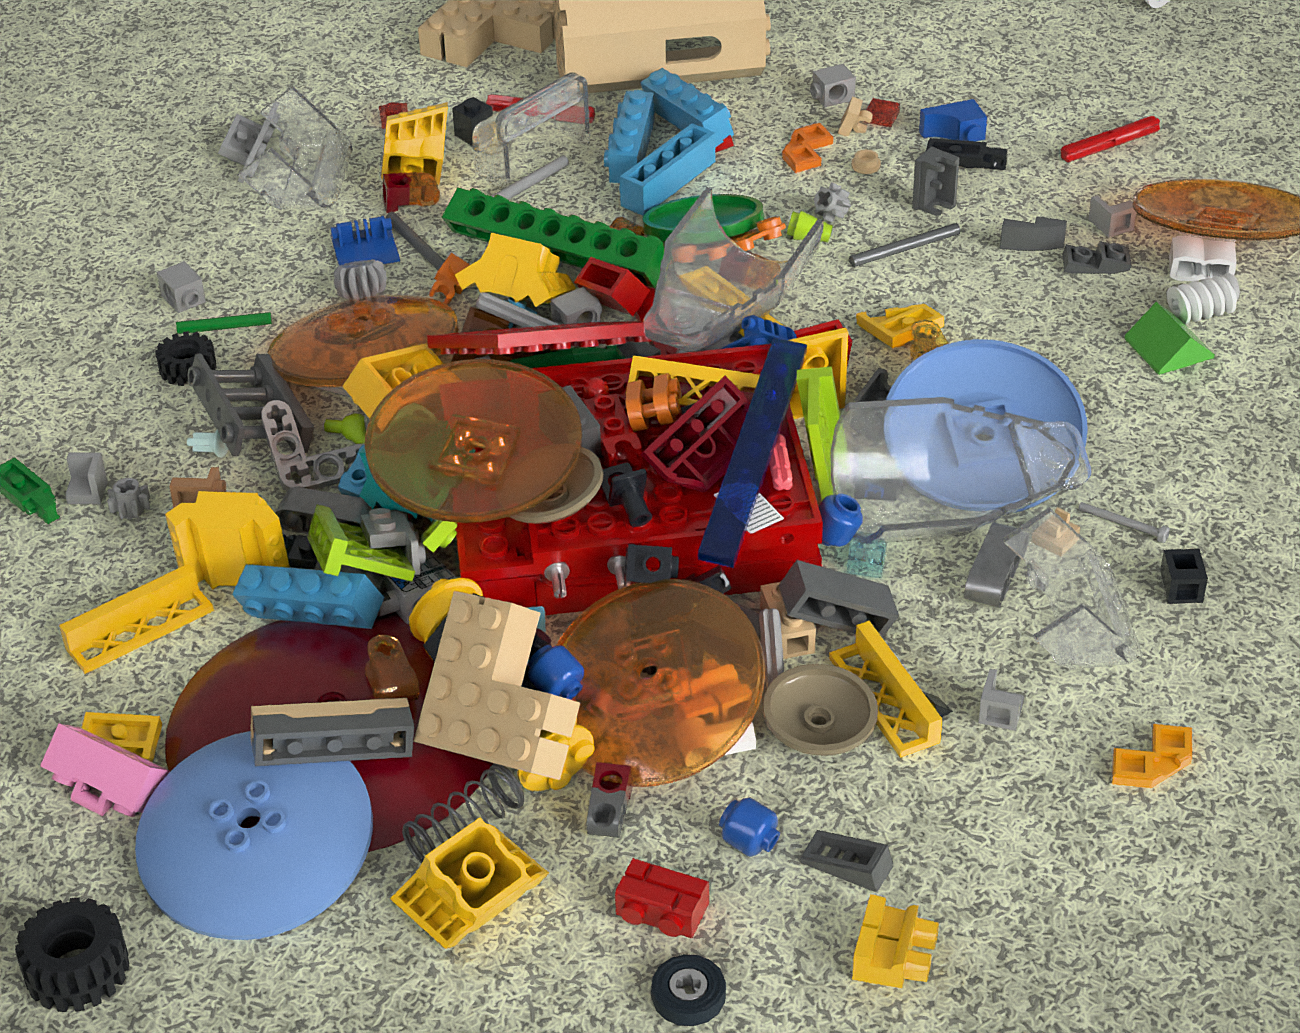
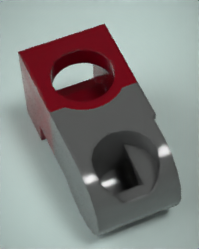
M596 762L588 807L587 834L620 838L624 814H626L628 800L631 798L633 789L631 766ZM616 775L621 778L622 782L605 781L604 777Z

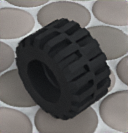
M70 898V901L62 903L59 900L53 902V907L39 909L36 911V918H28L24 923L25 930L18 933V944L15 945V953L27 990H29L31 997L36 1002L40 1000L43 1007L51 1009L55 1004L58 1012H67L68 1006H74L75 1012L85 1010L84 1004L92 1002L94 1007L101 1004V996L105 994L111 997L117 992L115 984L122 985L125 981L124 971H129V954L119 919L115 913H111L110 907L104 903L98 906L96 900L89 898L85 902H80V898ZM86 949L74 957L60 958L70 951Z

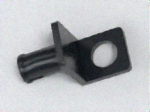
M629 463L603 469L601 488L609 507L623 504L632 527L647 524L652 519V514L643 498L647 479L646 470L633 471ZM613 475H619V476L613 477V478L611 479V485H609L608 479H609L611 476H613Z

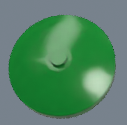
M708 194L676 199L660 204L648 210L643 215L642 220L646 235H652L667 242L701 244L727 239L756 228V223L764 220L762 202L753 197L737 194Z

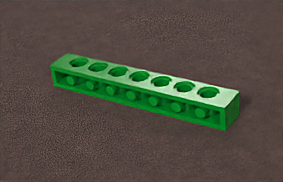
M457 187L441 217L452 232L489 242L491 233L542 244L549 248L552 254L560 257L561 263L583 268L589 258L593 257L629 270L645 286L652 288L656 287L671 257L665 249L662 240L655 236L647 235V237L636 235L633 231L626 228L617 230L610 228L605 223L599 221L595 223L587 222L572 214L569 217L564 216L550 208H544V210L534 208L524 201L519 203L511 202L501 195H495L494 197L485 195L474 188L466 190Z

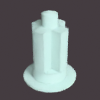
M218 429L215 433L194 432L193 438L187 439V445L193 446V452H213L216 456L222 458L229 450L226 444L222 442Z

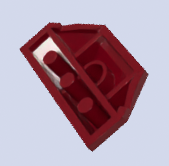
M725 375L640 455L665 481L705 493L748 451L747 412L749 411V400Z

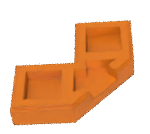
M821 123L794 130L791 135V141L783 149L782 159L795 173L821 166V157L813 149L833 144V136Z

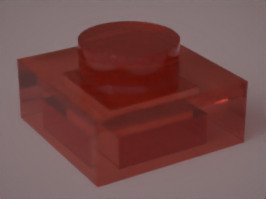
M873 98L866 109L873 114L870 123L892 127L900 113V103Z
M391 102L387 105L379 106L382 129H386L387 116L408 112L407 103Z

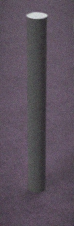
M394 212L388 213L386 218H391L392 227L432 266L439 270L445 260Z
M953 223L849 256V262L853 267H857L959 235L961 232L958 223Z

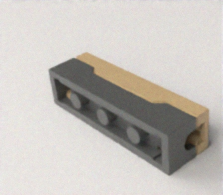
M407 698L251 706L250 739L255 766L412 757L414 723Z

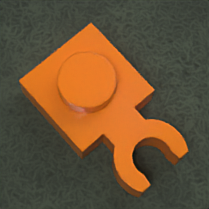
M450 253L434 278L436 282L433 284L429 296L433 297L436 292H442L446 296L443 305H448L455 293L461 294L463 292L455 274L467 268L470 264L455 254Z

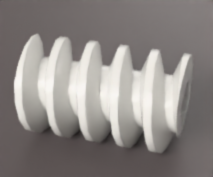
M1226 273L1223 276L1218 275L1211 279H1202L1200 282L1193 281L1189 284L1178 285V287L1172 286L1167 290L1168 306L1171 312L1184 324H1188L1190 319L1193 322L1200 321L1201 317L1209 319L1213 313L1215 316L1223 315L1224 311L1230 314L1236 309V301L1240 295L1239 284L1233 274Z

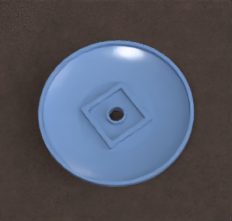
M973 339L949 343L937 347L914 360L904 369L892 385L886 398L882 418V434L888 456L894 455L895 469H901L902 478L920 495L942 507L961 513L981 516H996L1020 512L1032 508L1055 495L1068 483L1079 467L1084 454L1088 431L1086 412L1081 397L1069 378L1056 365L1025 347L988 339ZM984 429L989 431L992 437L980 439L974 433L977 430Z
M250 731L234 734L208 744L188 756L171 770L157 786L143 810L136 834L135 852L139 875L154 904L172 921L186 929L202 935L228 940H252L275 936L292 930L321 914L353 882L365 861L371 843L373 831L371 801L360 773L350 761L255 766ZM250 816L260 817L259 822L254 827H240L244 819Z

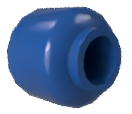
M847 494L827 495L818 506L823 521L822 544L836 547L845 546L851 541L863 523L861 507L854 498Z
M546 645L539 649L528 662L530 667L528 679L538 691L571 700L583 688L580 682L584 677V667L564 646L552 647L551 645Z
M751 797L743 798L740 801L733 800L727 806L719 821L723 840L749 857L758 855L762 850L770 852L780 837V832L776 830L778 824L776 813Z

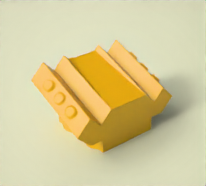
M448 102L387 116L381 179H383V174L406 173L411 178L412 183L420 185L440 184Z
M491 233L488 246L481 259L455 274L462 290L477 285L480 293L492 292L512 297L516 303L531 298L535 307L546 303L549 304L551 299L576 289L568 274L557 272L560 257L552 254L549 248L542 244Z
M198 491L195 503H180L165 513L178 568L189 563L196 572L198 583L205 580L212 590L218 586H236L246 564L290 568L279 517L267 505V502L259 497L258 493Z
M479 817L425 855L416 873L390 900L442 947L448 949L457 945L468 933L476 931L509 907L527 890L536 887L549 872L495 826L486 824Z

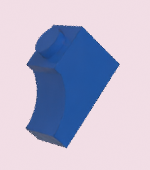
M974 99L920 109L919 133L923 138L942 137L963 141H981L986 138L987 116Z

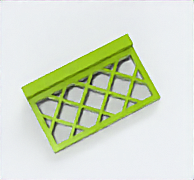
M832 366L797 370V384L815 479L819 483L822 500L827 495H838V479L850 478V468Z
M316 505L307 538L324 573L338 576L343 564L413 581L415 570L400 546L371 549L360 527L340 523L330 507Z

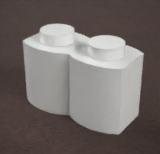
M1189 235L1173 237L1169 253L1170 277L1178 281L1193 282L1205 278L1211 279L1218 275L1223 276L1226 273L1234 275L1236 269L1235 243L1223 238L1202 240Z

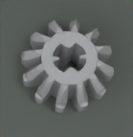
M354 261L339 265L334 271L335 289H337L338 296L342 298H366L367 296L382 293L386 288V270H384L383 263L380 261Z

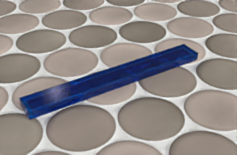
M773 338L699 547L698 560L734 568L797 383V370H801L807 353V344Z

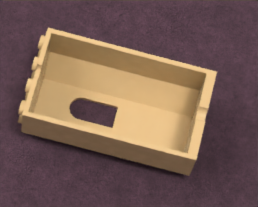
M553 0L557 69L564 96L642 88L640 82L649 77L652 72L661 68L672 74H677L686 83L761 76L766 67V56L770 55V42L766 38V31H770L771 24L770 16L765 12L764 0ZM713 36L720 41V46L666 51V40Z

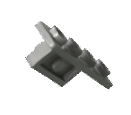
M276 99L263 126L236 114L218 154L244 165L238 179L240 183L244 182L247 174L253 177L259 160L279 120L281 113L276 110L280 101Z
M378 508L370 510L369 514L360 515L361 529L369 547L375 549L400 546L414 568L415 575H420V564L426 561L425 547L419 541L418 532H414L413 522H409L408 513Z

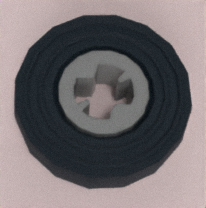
M687 954L672 957L661 964L653 975L651 999L656 1011L671 1023L679 1026H696L707 1023L719 1014L725 1004L726 981L721 969L707 958ZM691 986L694 993L686 994L683 987Z

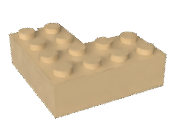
M448 0L418 27L420 55L438 60L444 59L443 39L446 62L468 67L494 41L542 53L555 39L553 0Z
M458 591L453 592L414 742L557 780L561 779L569 745L540 738L539 735L542 729L572 737L580 702L521 687L540 612L510 602Z

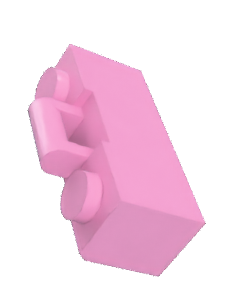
M58 723L40 765L53 772L52 779L56 782L73 787L76 782L71 794V801L101 816L112 807L113 802L115 803L113 809L124 815L135 817L136 812L143 813L149 798L170 772L80 727ZM91 786L102 791L100 797L89 792Z

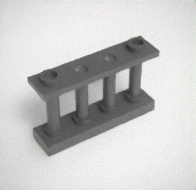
M195 354L193 366L188 370V383L193 387L213 424L218 429L222 442L226 444L232 456H239L243 439H266L263 426H244L241 421L261 420V412L264 406L233 407L230 401H261L264 405L273 400L285 402L292 410L304 451L308 453L315 427L269 354H256L254 366L250 370H211L203 355ZM219 383H250L254 388H222ZM277 411L272 412L270 419L276 421L277 433L283 431L282 416H279ZM285 440L294 452L296 449L295 444L289 440Z

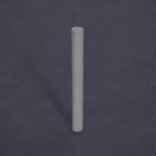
M562 155L492 196L501 195L509 200L569 165V160L565 155Z

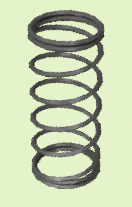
M494 764L489 770L483 771L480 782L472 780L466 782L464 794L454 791L449 794L447 805L443 803L433 804L431 816L419 814L414 822L408 821L403 824L402 833L406 845L421 864L424 856L413 842L409 827L414 830L417 842L425 855L428 853L420 837L423 839L429 852L436 847L427 832L417 824L418 819L424 817L431 820L433 829L441 843H444V840L437 826L448 839L451 836L434 819L436 807L443 806L448 809L452 823L458 832L461 829L456 823L453 814L461 821L464 827L468 826L460 814L451 808L450 800L452 796L460 795L464 797L468 811L474 821L477 820V817L473 813L469 802L478 810L484 822L489 824L482 809L467 796L469 785H479L484 799L492 812L501 819L505 818V810L500 800L483 784V778L486 774L489 773L493 789L506 805L514 809L523 806L524 792L517 778L508 768L503 765ZM495 769H497V770H499L500 772H502L506 777H504L502 774H500V773H498L497 771H495ZM496 775L504 780L517 797L518 804L504 793L497 781ZM485 790L497 802L502 812V815H500L494 809V807L492 806L487 797Z

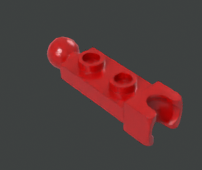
M591 378L583 385L582 394L585 399L583 403L600 424L601 453L603 454L605 467L616 466L618 462L628 461L634 469H641L643 466V457L640 455L643 452L642 445L637 433H634L617 393L609 395V387L604 380Z

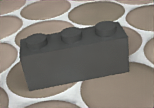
M796 560L778 585L788 616L856 634V625L870 621L883 638L899 617L889 585Z

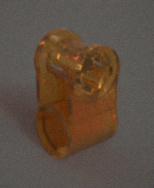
M389 635L373 637L367 646L370 660L366 664L365 673L373 689L375 700L407 698L408 702L418 700L419 684L417 676L409 665L401 643Z

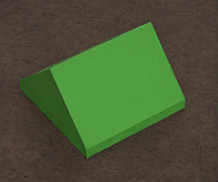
M1158 302L1151 306L1125 334L1124 338L1158 375L1210 360L1215 356L1177 316Z

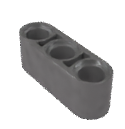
M292 487L286 492L275 514L279 517L281 529L287 531L292 529V532L308 534L317 504L330 507L338 522L360 528V515L369 514V511L373 509L361 497Z
M995 522L991 524L969 572L964 590L965 599L998 608L1001 607L1002 603L999 601L1004 600L1012 581L1010 578L1014 577L1022 559L1020 555L1023 556L1028 539L1027 530Z

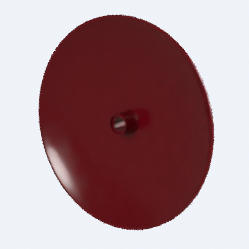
M396 612L381 617L377 616L372 629L278 620L247 633L215 654L187 683L171 712L165 740L166 764L168 770L171 771L180 762L204 746L234 734L250 731L251 706L407 698L414 723L412 757L350 761L360 773L366 785L372 806L373 831L368 852L405 841L402 833L403 824L408 821L414 822L419 814L431 816L433 804L443 803L447 805L449 794L454 791L464 794L466 782L471 780L480 782L483 771L489 770L493 763L414 742L435 662L426 653L423 647L424 642L418 640L412 634L409 624H406ZM469 785L467 796L470 797L478 789L479 785ZM460 795L452 796L450 800L451 808L454 810L465 803L464 797ZM438 806L434 810V819L438 822L449 816L448 809L443 806ZM250 816L243 820L240 827H254L259 822L260 817ZM422 817L417 821V824L425 831L433 827L431 820ZM409 827L411 837H414L415 832L411 827Z

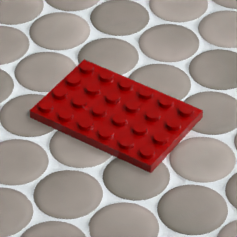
M665 321L584 322L427 335L428 348H441V355L514 354V352L519 351L537 352L543 351V349H570L576 346L594 347L599 346V344H626V342L632 341L651 342L653 341L652 335L666 333Z

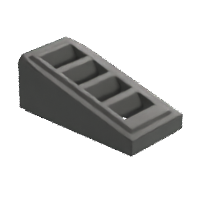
M820 830L815 832L800 857L802 864L874 892L879 891L893 868V860L887 844ZM826 846L831 847L827 856L821 855ZM841 851L844 852L842 859H837ZM856 857L860 859L858 863L854 862Z

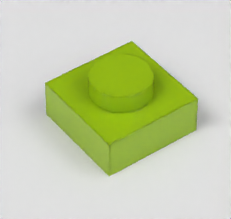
M444 510L421 536L422 543L433 553L439 546L443 549L447 547L457 535V532L454 530L458 526L456 519Z

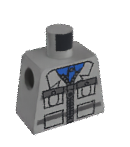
M432 552L425 554V563L420 564V575H415L412 582L384 575L386 592L381 593L384 596V600L377 616L381 617L396 612L406 624H409V616L413 608L436 581L440 579L450 580L457 577Z

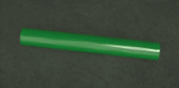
M271 312L179 321L176 322V329L178 334H183V332L194 333L272 324Z

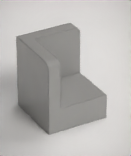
M1096 195L1091 197L1089 220L1110 238L1134 230L1137 206L1131 200L1109 206Z
M68 453L67 463L71 479L65 494L67 504H101L108 483L101 453Z
M989 669L981 697L978 723L1016 731L1024 703V696L996 690L997 670Z

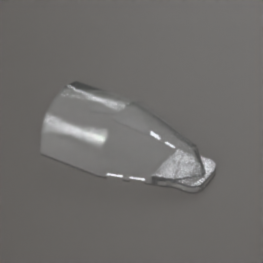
M706 187L665 241L664 256L661 261L660 276L657 281L653 306L643 320L645 336L653 341L675 347L681 351H703L742 330L741 323L745 317L755 315L759 318L766 317L780 304L817 251L823 233L824 220L817 219L789 260L774 261L762 259L744 251L726 235L715 216L712 189Z
M946 397L849 402L843 409L835 426L831 446V483L833 494H847L859 503L863 515V523L853 538L865 544L963 537L1058 491L1078 489L1090 478L1092 473L1082 437L1074 425L1063 421L1043 422L1007 412L999 415L986 412L983 406L974 405L970 408L954 404V399Z

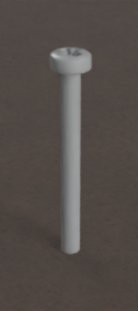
M1083 502L1079 505L1080 511L1158 537V542L1165 543L1168 539L1170 528L1163 525L1160 529Z

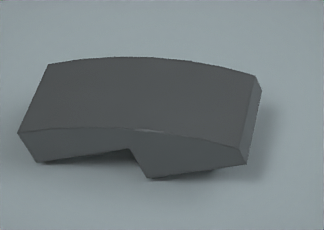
M1037 216L1035 223L1004 218L1000 249L1044 251L1064 248L1067 221Z
M1099 241L1096 251L1084 246L1076 247L1066 244L1062 253L1064 272L1116 274L1130 271L1132 266L1129 247L1119 243Z

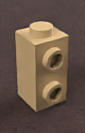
M781 582L761 585L760 610L774 608L780 614L783 659L814 654L816 638L814 623L787 615L778 586Z

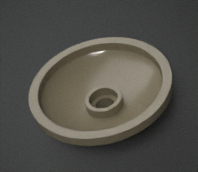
M558 445L543 448L521 458L504 473L497 486V499L502 511L517 521L532 524L555 522L578 512L593 499L602 484L603 469L598 457L586 448L575 445Z
M806 664L788 669L770 683L764 695L763 716L771 733L786 746L806 754L827 756L853 750L869 738L877 722L878 705L871 688L854 673L833 665Z

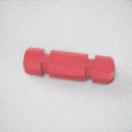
M781 434L777 436L770 435L766 439V449L769 455L768 460L771 476L773 477V487L778 491L782 489L789 490L793 486V477L789 469L790 462L788 451L785 447V438Z

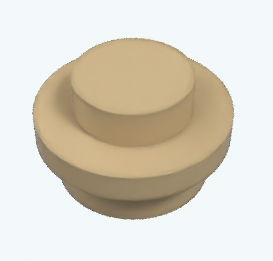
M865 149L855 153L851 166L858 173L872 174L880 169L881 161L875 151Z

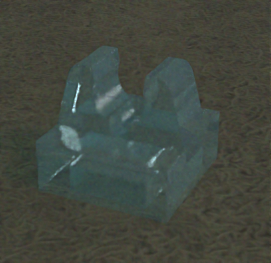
M854 535L850 540L846 573L881 579L884 572L888 541Z

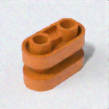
M669 373L655 376L653 388L646 389L642 379L627 384L626 410L634 432L649 429L650 417L657 416L661 426L676 421V415L681 414L679 399L682 398L677 378L672 379Z

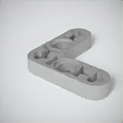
M273 400L268 402L262 409L261 421L280 484L286 492L292 487L315 490L338 484L341 476L344 474V463L341 458H346L345 463L348 464L349 470L356 459L358 450L362 445H365L355 444L306 457L289 405L280 400ZM277 411L278 415L282 416L283 431L278 433L276 421L270 419L271 413ZM289 440L295 444L296 449L293 453L284 455L278 452L276 446L280 441ZM324 462H332L337 466L338 472L334 476L327 477L320 473L319 466ZM310 466H313L314 481H311V474H309ZM296 471L298 476H303L301 477V483L295 484L294 480H288L291 472Z

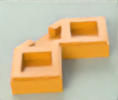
M1153 724L1152 752L1114 748L1112 784L1152 788L1191 764L1192 728Z

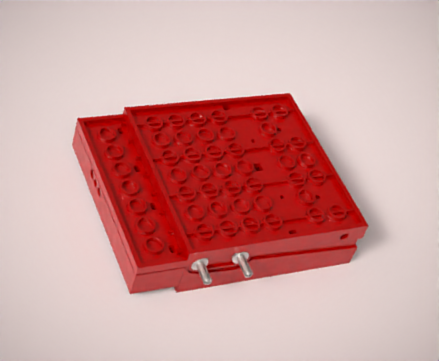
M773 344L646 357L765 375L772 381L770 395H765L762 417L748 416V451L705 493L665 481L643 458L641 469H645L647 472L643 498L652 514V519L647 524L639 527H632L630 525V520L623 504L609 507L601 486L593 499L578 512L564 519L543 524L526 523L510 518L502 511L496 493L500 479L514 463L537 450L554 446L541 429L539 395L571 385L583 402L585 400L582 394L583 385L591 378H600L608 384L609 395L617 393L627 415L626 391L633 358L506 371V382L440 388L443 422L448 423L452 435L463 437L476 450L467 466L466 473L463 477L459 478L455 490L451 491L454 518L458 525L455 531L457 532L456 540L461 578L471 579L476 582L482 590L483 597L510 602L525 608L543 606L545 615L633 606L693 573L697 577L718 565L724 570L731 585V589L721 596L760 592L761 585L781 582L796 560L822 567V557L818 544H822L823 521ZM638 376V380H643L646 389L653 388L654 378ZM679 382L682 396L693 389L689 383ZM706 386L700 393L704 395L712 387ZM741 391L749 400V408L754 409L757 393ZM695 394L690 399L699 400L700 398ZM681 414L676 415V420L681 417ZM657 416L650 417L649 429L636 432L641 442L642 450L647 449L673 423L661 426ZM781 434L785 438V447L787 448L790 462L789 469L793 477V486L789 490L782 489L778 491L773 487V477L771 476L768 460L769 455L766 449V439L770 435L777 436ZM602 454V458H599L602 469H605ZM621 461L616 464L619 465L623 463H629L632 467V470L637 471V469H634L632 464L628 461ZM613 475V476H611V477L608 479L609 485H611V479H612L613 477L619 476V475ZM747 480L784 519L750 534L714 494ZM628 544L672 547V556H679L678 577L670 578L669 586L624 583L626 546ZM649 558L646 561L648 570L654 572L659 569L660 564L657 559Z

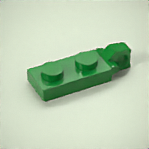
M15 457L0 465V493L28 515L36 512L38 517L47 524L60 518L56 511V499L50 485Z

